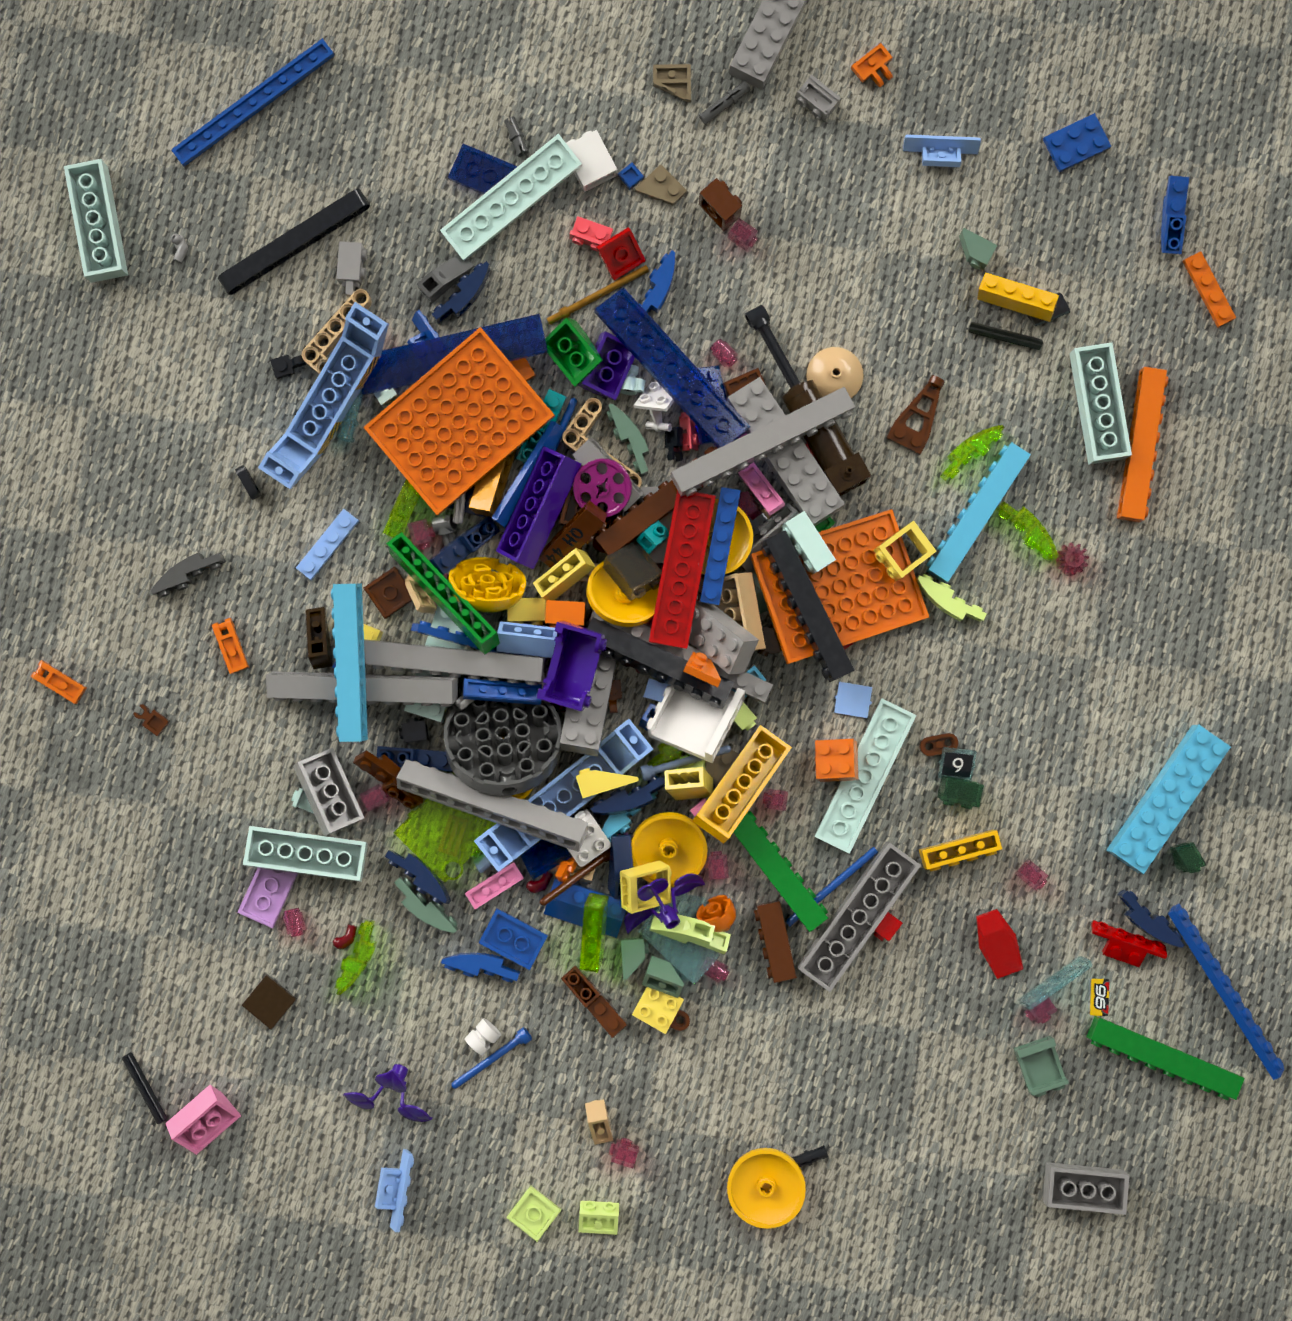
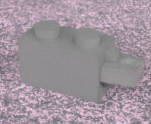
M339 241L336 279L339 284H342V287H346L345 295L350 297L355 292L356 287L360 288L362 279L366 278V268H363L364 261H367V249L364 248L362 243Z

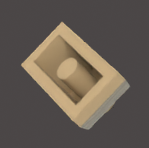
M604 1099L585 1103L588 1125L594 1145L613 1141Z

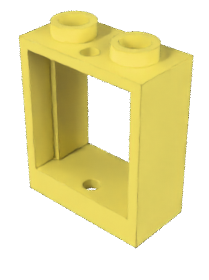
M915 521L907 524L873 550L876 553V559L884 564L888 575L896 581L937 552ZM906 533L922 556L902 571L888 553L886 547Z
M659 860L620 871L621 908L633 914L660 906L655 896L647 901H642L637 895V878L656 873V879L665 878L668 881V887L659 893L658 896L663 904L671 903L670 877L672 872L670 866Z

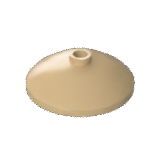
M830 347L819 351L811 359L807 368L806 378L807 381H814L822 397L845 387L850 398H853L861 388L863 369L860 361L852 352L840 347ZM833 370H838L840 374L834 375Z

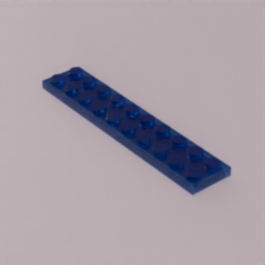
M624 287L595 308L594 313L717 448L737 440L750 429L751 426Z
M540 314L481 327L509 361L548 353ZM478 328L383 350L380 359L361 389L362 395L414 384Z

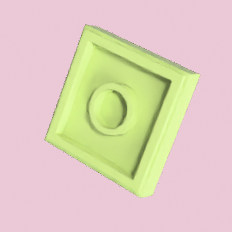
M530 1185L507 1215V1219L538 1242L561 1212V1209Z

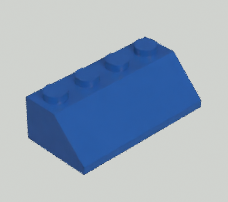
M555 877L551 891L563 882H559ZM575 883L549 902L545 907L544 914L617 938L626 910L621 908V899H614L612 895Z

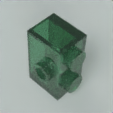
M942 775L937 798L943 801L942 804L954 806V803L961 804L962 808L972 810V807L979 808L984 785L975 781Z

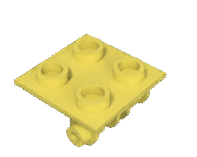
M646 987L632 1015L666 1034L684 999Z

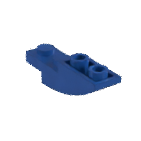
M1168 176L1162 212V253L1182 254L1189 177Z
M673 250L669 255L666 253L663 256L659 269L655 268L649 276L651 279L650 286L653 289L650 288L647 291L643 304L639 303L633 311L635 314L634 320L639 324L642 323L651 309L658 313L668 296L675 269V252Z
M461 953L444 957L441 961L442 964H445L444 968L452 971L456 969L462 970V974L469 977L478 976L480 970L483 969V973L495 976V974L502 976L503 980L513 983V980L517 981L520 975V971L503 966L505 958L492 954Z

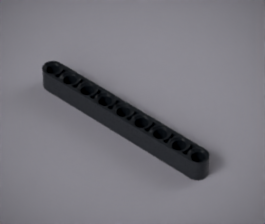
M358 188L349 192L218 276V280L228 295L235 294L368 210L370 203L361 189Z

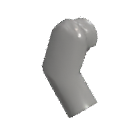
M173 234L171 242L174 243L177 249L173 259L182 263L188 251V245L182 235Z

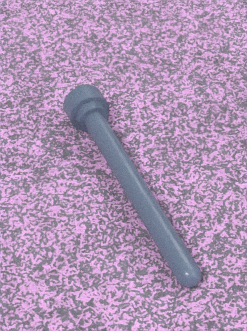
M729 745L720 747L716 756L731 752V747ZM692 755L654 767L652 765L648 766V764L640 766L643 780L648 781L655 777V774L696 763L703 759Z

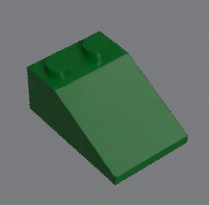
M565 318L540 343L574 387L583 381L603 361L586 332L574 319Z

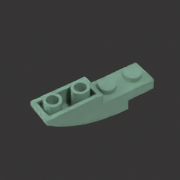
M609 404V411H606L609 421H613L616 427L613 429L616 440L620 439L621 444L629 441V444H626L629 454L634 455L635 461L633 466L636 473L640 472L641 477L647 475L648 468L643 456L649 454V449L642 434L623 411L615 405Z
M400 877L394 882L406 896L401 903L412 914L440 930L455 933L458 930L457 921L451 915L448 917L443 912L445 910L444 906L433 900L427 905L425 903L427 899L422 893H416L412 888L414 884L409 878L406 877L404 879Z

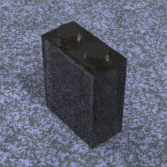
M637 541L606 556L603 565L604 570L630 601L643 597L651 589L659 588L662 571Z

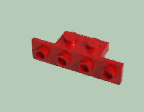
M1093 920L1091 923L1092 934L1108 939L1102 950L1103 955L1136 967L1141 966L1147 953L1164 959L1167 958L1166 946L1159 941L1149 940L1142 935L1129 933L1122 928H1115L1104 922Z

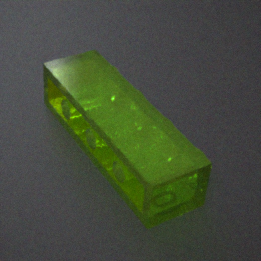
M589 893L585 902L580 970L598 973L604 957L609 896Z

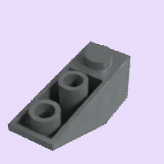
M458 254L428 273L417 283V286L426 298L433 303L475 266L469 259L464 261Z

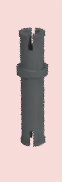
M743 81L733 90H728L725 96L699 114L701 121L706 125L730 105H735L738 99L750 92L749 85Z

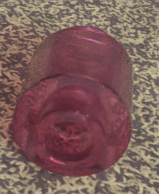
M718 339L710 347L712 355L723 367H731L737 361L736 357L738 354L726 341Z
M294 908L284 911L285 916H283L287 935L291 934L292 937L303 935L306 926L300 909Z
M707 956L700 968L704 975L718 983L721 980L724 982L730 973L727 970L729 966L714 957L710 958Z

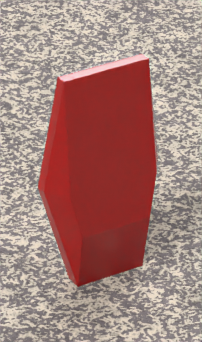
M998 909L976 916L979 948L996 978L998 979L1023 970L1016 934Z

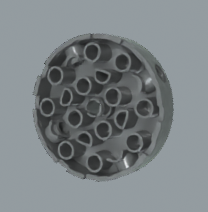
M474 700L462 710L455 703L451 713L446 718L444 744L448 763L455 775L463 783L479 792L495 796H509L526 792L542 783L552 773L559 761L561 754V722L555 707L548 701L541 700V705Z

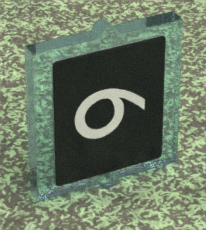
M943 747L941 760H939L938 778L971 781L973 769L976 768L975 759L977 751Z

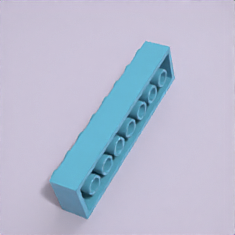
M1192 725L1106 851L1137 873L1144 874L1231 746L1201 725Z

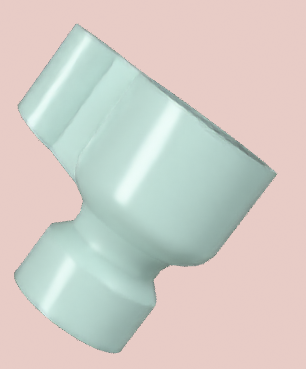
M631 365L620 393L636 395L637 392H644L646 380L636 378L639 372L638 366Z

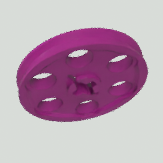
M595 459L586 463L578 471L574 479L573 492L581 508L586 504L581 499V495L584 492H588L591 495V502L596 506L600 502H605L608 506V510L605 513L607 517H610L624 509L629 502L632 493V483L629 474L619 463L610 459ZM600 463H604L607 466L605 474H600L597 470ZM583 473H588L591 476V481L588 484L583 483L581 480ZM616 473H621L624 476L622 484L614 481ZM603 483H605V488L607 489V492L603 491L602 493H600V487H598V485H602ZM617 492L624 495L622 503H617L614 500V495Z

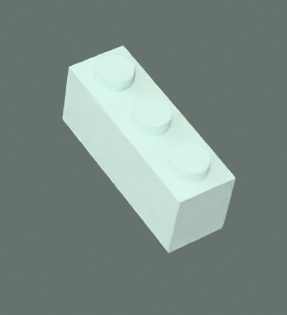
M805 511L781 526L782 532L786 530L798 556L804 561V568L811 572L812 575L836 560Z

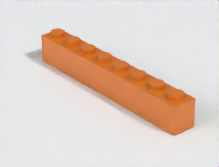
M1143 367L1139 370L1129 435L1132 455L1125 461L1117 519L1141 522L1148 516L1149 508L1146 505L1147 499L1149 500L1151 496L1150 481L1154 477L1152 466L1157 458L1155 446L1160 438L1158 426L1161 425L1163 419L1161 407L1164 406L1166 399L1163 393L1164 388L1168 384L1167 370Z

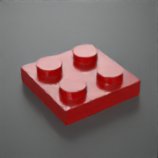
M629 227L596 247L613 280L618 279L646 261Z

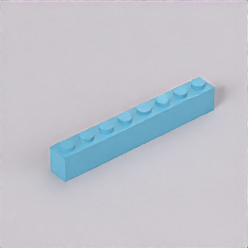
M1012 442L1008 446L1004 445L998 453L1001 457L997 462L993 461L988 469L990 474L987 478L983 477L978 484L980 489L977 493L973 492L967 501L970 503L967 509L963 508L957 516L960 520L956 525L952 524L947 532L949 537L946 541L942 540L937 547L939 552L936 557L931 556L926 564L928 566L926 572L943 583H947L1031 455Z
M362 583L333 584L331 598L334 608H332L331 614L334 620L332 636L335 639L333 656L336 659L334 677L337 680V686L335 687V697L337 698L335 714L338 718L336 735L339 737V742H360L368 740Z

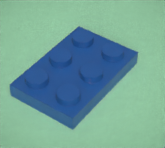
M1095 113L1043 138L1059 172L1111 148V144Z
M497 908L479 944L530 970L548 935Z

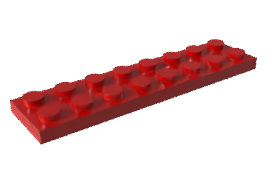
M677 490L649 642L683 649L688 647L715 504V495L696 492L691 496L687 497L684 495L681 497Z

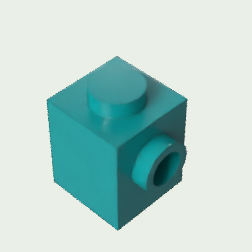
M658 520L643 531L636 541L650 554L668 539L669 531Z

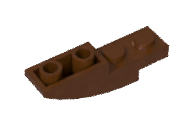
M365 750L355 757L353 763L361 770L375 777L376 780L382 782L381 790L390 797L395 798L411 810L423 803L421 796L397 788L396 777L401 768L387 756L382 755L377 758Z
M576 965L561 978L612 1038L627 1026V1023L616 1012L617 1010Z

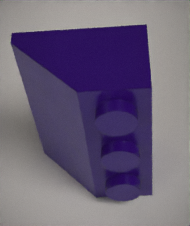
M605 331L599 335L595 344V348L603 361L577 386L596 395L616 400L639 348Z

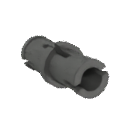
M513 116L510 117L512 125L508 118L504 120V123L510 134V142H513L517 156L521 157L523 156L521 148L525 155L529 151L523 140V132L519 130L516 118Z

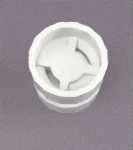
M483 1018L476 1025V1031L472 1030L465 1037V1041L474 1051L483 1056L490 1048V1043H495L501 1036V1033L491 1022Z

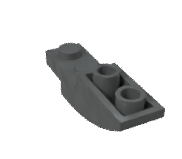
M200 553L189 556L170 568L151 589V593L155 596L165 597L174 589H177V591L188 588V584L193 583L190 575L196 577L202 575L206 569H218L222 567V563L226 562L225 558L220 553L204 558Z

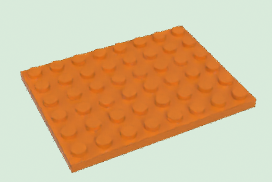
M480 327L363 428L434 513L439 516L553 419L555 415Z
M892 509L818 532L836 560L813 575L807 570L806 573L842 646L929 618L914 571H910L896 581L888 575L884 564L880 563L875 557L876 553L873 550L899 531ZM902 536L886 547V550L902 571L911 564ZM762 550L751 553L750 558L786 663L790 664L813 656L814 650L811 644L809 645L806 642L803 628L796 622L795 617L797 615L794 609L789 607L787 603L788 597L785 592L781 591L778 584L779 579L771 571V562L768 557L764 556Z

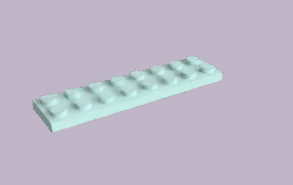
M557 134L440 231L465 261L579 169L582 163L562 137Z
M880 699L858 745L859 780L840 782L814 837L850 854L915 720V714L889 701Z

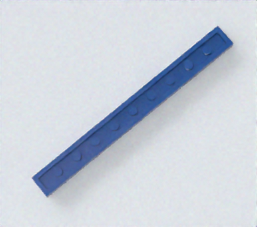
M322 38L172 148L171 151L185 167L335 56L333 51Z
M1180 904L1174 905L1168 912L1171 920L1272 1079L1280 1078L1284 1071L1283 1062L1273 1052L1271 1043L1264 1038L1262 1029L1259 1025H1256L1250 1010L1245 1008L1241 996L1231 986L1229 977L1224 975L1219 961L1210 953L1208 944L1205 941L1203 942L1198 928L1191 923L1187 911Z

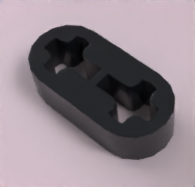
M243 464L236 468L235 471L250 498L255 500L262 496L245 465Z

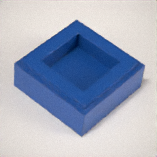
M630 163L618 173V177L629 190L644 179L642 173L633 163Z

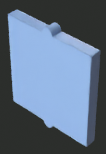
M839 682L837 695L835 696L834 713L867 718L869 705L872 704L870 701L872 687Z

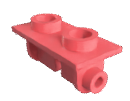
M688 410V412H682L681 416H679L680 427L686 430V433H683L682 451H690V449L698 451V445H700V436L698 434L699 417L697 413Z

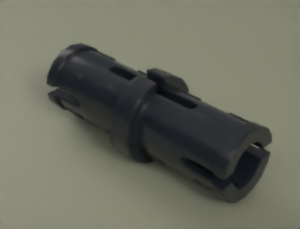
M823 1145L814 1150H805L804 1153L791 1158L795 1160L799 1167L806 1165L811 1166L814 1162L828 1158V1154Z

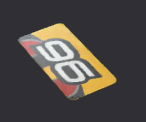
M1093 978L1091 979L1090 1015L1108 1016L1109 979Z

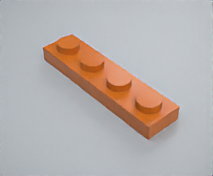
M1200 251L1184 259L1182 262L1217 328L1234 320L1236 316L1202 252Z

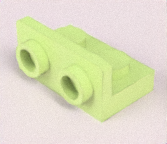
M581 1201L578 1232L617 1235L619 1203Z

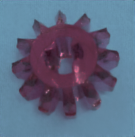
M1070 542L1068 547L1063 545L1061 546L1062 551H1057V555L1061 558H1057L1055 561L1062 563L1058 566V569L1065 567L1064 574H1068L1070 571L1072 575H1076L1077 571L1079 573L1083 572L1082 567L1088 566V563L1084 560L1089 559V556H1084L1083 554L1087 549L1080 550L1081 544H1077L1074 547L1073 542ZM1074 555V556H1075L1074 561H1073V562H1070L1069 559L1071 558V556Z

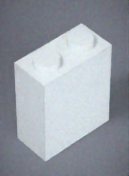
M597 130L593 132L588 131L577 140L572 139L566 143L582 163V166L574 174L584 192L618 176L617 168Z

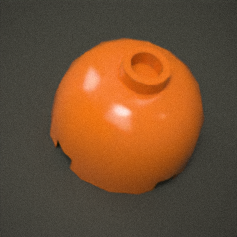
M726 895L712 897L708 900L709 904L705 907L702 904L696 914L697 919L715 926V932L728 931L736 919L735 906Z

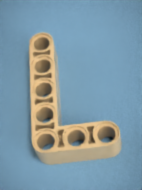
M363 289L356 290L303 349V360L318 374H320L328 360L326 356L334 349L342 336L346 312L350 311L354 302L358 303V299L362 296L367 298L360 305L367 310L370 308L372 300L367 291ZM341 325V329L338 332H333V327ZM323 339H329L326 346H320V342ZM316 353L314 360H308L309 354Z
M588 399L563 433L564 445L574 453L588 440L585 437L602 413V404L598 399ZM596 404L599 409L596 412H590L588 410L589 406ZM584 419L588 424L586 427L581 428L577 425L578 421ZM569 435L577 437L573 443L567 442L566 438ZM607 453L615 462L619 463L621 466L624 467V469L627 471L631 479L633 478L638 480L639 483L637 486L641 488V477L633 470L628 468L626 465L621 463L619 460L614 458L612 455Z

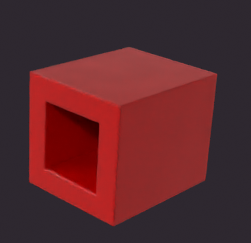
M887 912L874 930L873 935L882 942L884 939L890 941L903 923Z

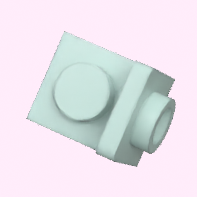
M389 383L374 392L375 397L384 409L399 397Z
M299 788L292 796V806L314 814L303 788Z

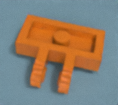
M880 43L854 63L851 69L862 83L871 77L876 85L881 87L884 83L877 74V71L881 70L886 79H892L893 74L886 64L893 57Z

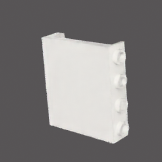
M671 685L667 686L662 702H658L655 708V716L650 718L647 723L648 736L713 763L745 700V690L737 688L736 692L731 691L723 709L710 706L708 702L702 699H695L689 693L677 691Z

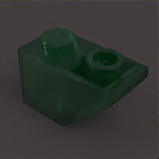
M1184 842L1170 847L1176 869L1195 873L1201 871L1200 867L1206 866L1194 842Z

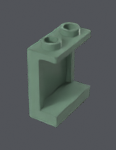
M1051 1036L1013 1048L1028 1092L1032 1096L1035 1095V1097L1043 1096L1046 1094V1091L1051 1089L1054 1091L1061 1090L1069 1083L1064 1075L1055 1049V1040Z

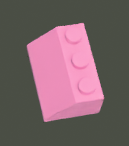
M209 1085L165 1124L173 1141L197 1155L240 1118L241 1115L221 1091Z

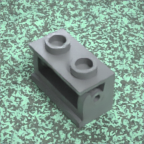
M812 74L796 94L798 104L810 109L815 118L822 119L823 121H826L839 105L841 99Z

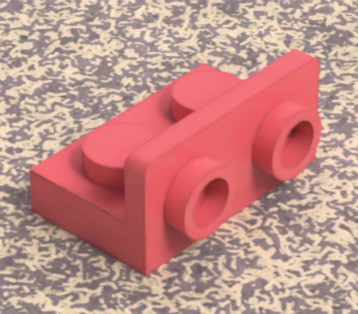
M577 216L573 230L570 231L569 235L573 243L580 246L583 244L588 245L590 249L598 252L596 247L611 238L613 228Z

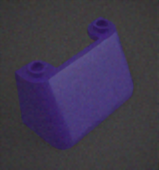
M559 621L556 623L554 630L558 632L559 636L554 639L556 644L548 674L543 680L546 684H544L543 689L539 688L537 698L583 711L590 706L592 697L589 695L601 651L605 650L607 639H604V634L569 622Z

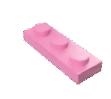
M754 462L738 472L740 478L769 516L786 506Z
M515 862L467 891L465 895L474 909H477L524 879V876Z

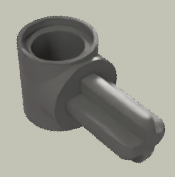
M453 514L432 519L433 530L435 534L442 536L444 547L454 540L453 532L456 531L457 524H454L452 521Z

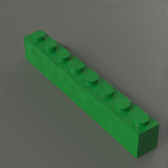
M402 532L386 543L390 555L484 655L500 644L498 634L494 628L468 601L461 598L455 592L452 584Z
M749 810L733 832L806 929L811 932L828 919L826 916L828 913L827 909L822 903L819 905L814 900L816 895L810 888L806 890L802 884L804 882L803 878L798 872L793 873L790 869L793 865L786 856L784 858L778 853L780 848L774 841L770 843L766 838L769 834L763 826L758 827L754 821L757 818Z
M1094 1016L1087 1034V1038L1092 1040L1091 1044L1102 1048L1103 1045L1110 1047L1109 1051L1120 1056L1122 1052L1128 1055L1127 1059L1136 1063L1139 1060L1146 1062L1145 1066L1155 1071L1157 1067L1163 1069V1074L1172 1078L1175 1075L1182 1077V1082L1193 1085V1082L1199 1084V1089L1211 1093V1090L1218 1092V1097L1228 1101L1229 1098L1237 1100L1245 1079L1238 1074L1098 1016Z

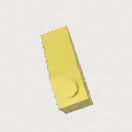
M590 768L578 771L579 775L576 776L583 799L639 781L638 777L597 770L590 771Z

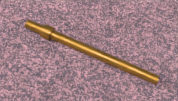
M647 265L568 307L560 308L559 312L546 318L549 325L562 318L570 317V314L648 273Z

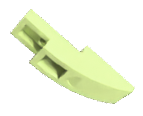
M925 574L916 577L919 588L924 595L947 615L958 621L963 620L965 615L979 622L984 621L987 613L982 612L983 608L977 605H972L971 607L965 604V600L958 597L953 599L954 590L950 589V585L940 582V584L933 582V578Z
M655 915L653 916L650 927L652 932L685 944L689 941L721 954L727 952L731 934L723 931L715 932V926L705 921L677 915L680 919L679 925L675 928L667 929L664 923H661Z

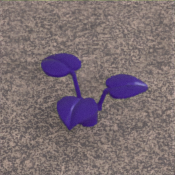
M693 873L686 874L674 882V887L671 888L673 907H670V905L664 906L658 896L669 885L665 878L656 879L650 884L641 887L637 893L638 898L642 901H647L655 896L661 906L660 914L654 908L633 914L628 913L624 918L627 933L629 934L630 931L648 919L652 914L661 923H664L667 929L678 926L680 919L677 916L679 912L676 907L675 896L683 895L698 886L705 885L703 879Z
M394 1064L392 1070L375 1077V1081L381 1087L373 1097L368 1098L365 1094L357 1092L343 1094L353 1105L362 1109H373L375 1106L373 1101L384 1088H388L401 1093V1107L398 1108V1112L403 1117L415 1122H426L433 1118L421 1108L404 1103V1094L407 1090L404 1080L408 1069L400 1064Z

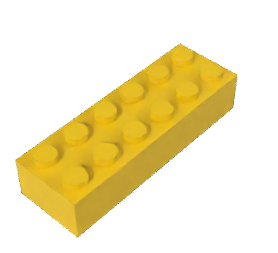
M760 725L692 821L724 844L735 831L792 747Z

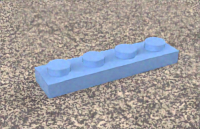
M343 509L298 564L296 569L312 580L358 524L359 520Z

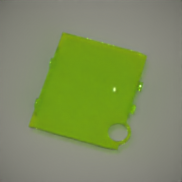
M426 799L415 811L412 810L408 814L409 817L393 833L442 881L447 882L448 880H456L461 877L464 870L463 865L466 861L480 853V848L474 840L497 823ZM456 862L460 865L461 872L457 877H449L446 874L445 868L448 863Z

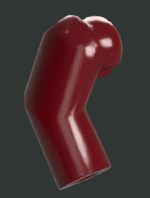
M545 870L540 880L535 882L530 880L527 882V890L531 893L546 890L553 874Z
M348 924L346 934L339 938L336 937L333 940V946L341 950L354 942L357 926Z

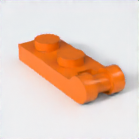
M228 618L223 623L219 624L217 622L212 624L229 673L234 674L249 668L232 619ZM227 629L229 634L223 635L222 631Z
M41 660L37 671H34L31 677L72 703L77 704L87 687ZM45 671H48L49 673L45 678L43 674L45 673Z

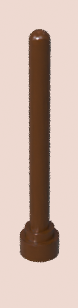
M610 848L541 898L540 904L542 906L547 905L600 864L609 862Z

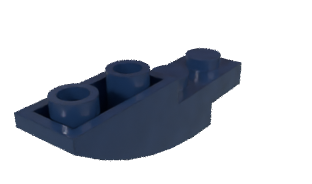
M487 261L475 266L471 274L461 277L457 284L460 292L453 293L448 298L449 301L444 305L439 304L433 310L432 316L438 324L452 313L459 318L475 302L489 276L490 266Z
M487 516L441 549L430 562L442 575H445L500 530L492 518Z
M377 747V758L385 755L399 767H402L407 759L441 771H453L448 763L446 751Z
M655 776L647 781L648 785L644 787L638 786L631 790L632 794L629 796L625 789L622 791L617 789L610 794V798L596 801L591 810L596 815H616L645 807L654 802L651 794L665 787V780L663 776L660 778Z
M388 850L385 857L389 859V864L396 868L399 866L404 868V873L412 878L416 876L413 884L417 886V891L424 895L429 893L433 896L432 900L440 905L443 903L450 904L451 899L444 884L423 860L411 853H408L405 858L393 850Z
M1122 890L1117 894L1129 908L1124 915L1140 930L1164 943L1181 948L1185 946L1181 941L1183 939L1176 930L1172 931L1168 926L1170 924L1163 915L1153 914L1150 917L1151 912L1144 905L1140 906L1137 902L1138 897L1132 891Z

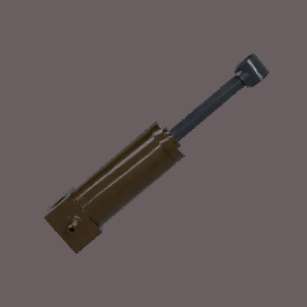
M761 304L746 312L745 318L752 330L759 331L790 387L788 392L782 397L789 412L792 413L822 398L813 380L800 383L769 327L770 317L765 307ZM836 421L829 428L825 429L822 427L818 429V432L810 437L807 435L803 436L819 466L839 496L868 482L872 476L859 452L854 454Z

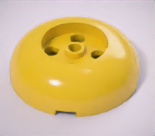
M475 557L465 559L459 562L453 570L451 569L449 572V582L452 584L455 592L461 598L468 601L476 611L500 612L513 607L522 598L526 588V578L523 572L511 563L508 565L499 563L500 559Z

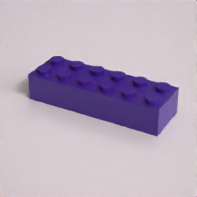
M543 446L496 552L519 564L534 569L582 463Z

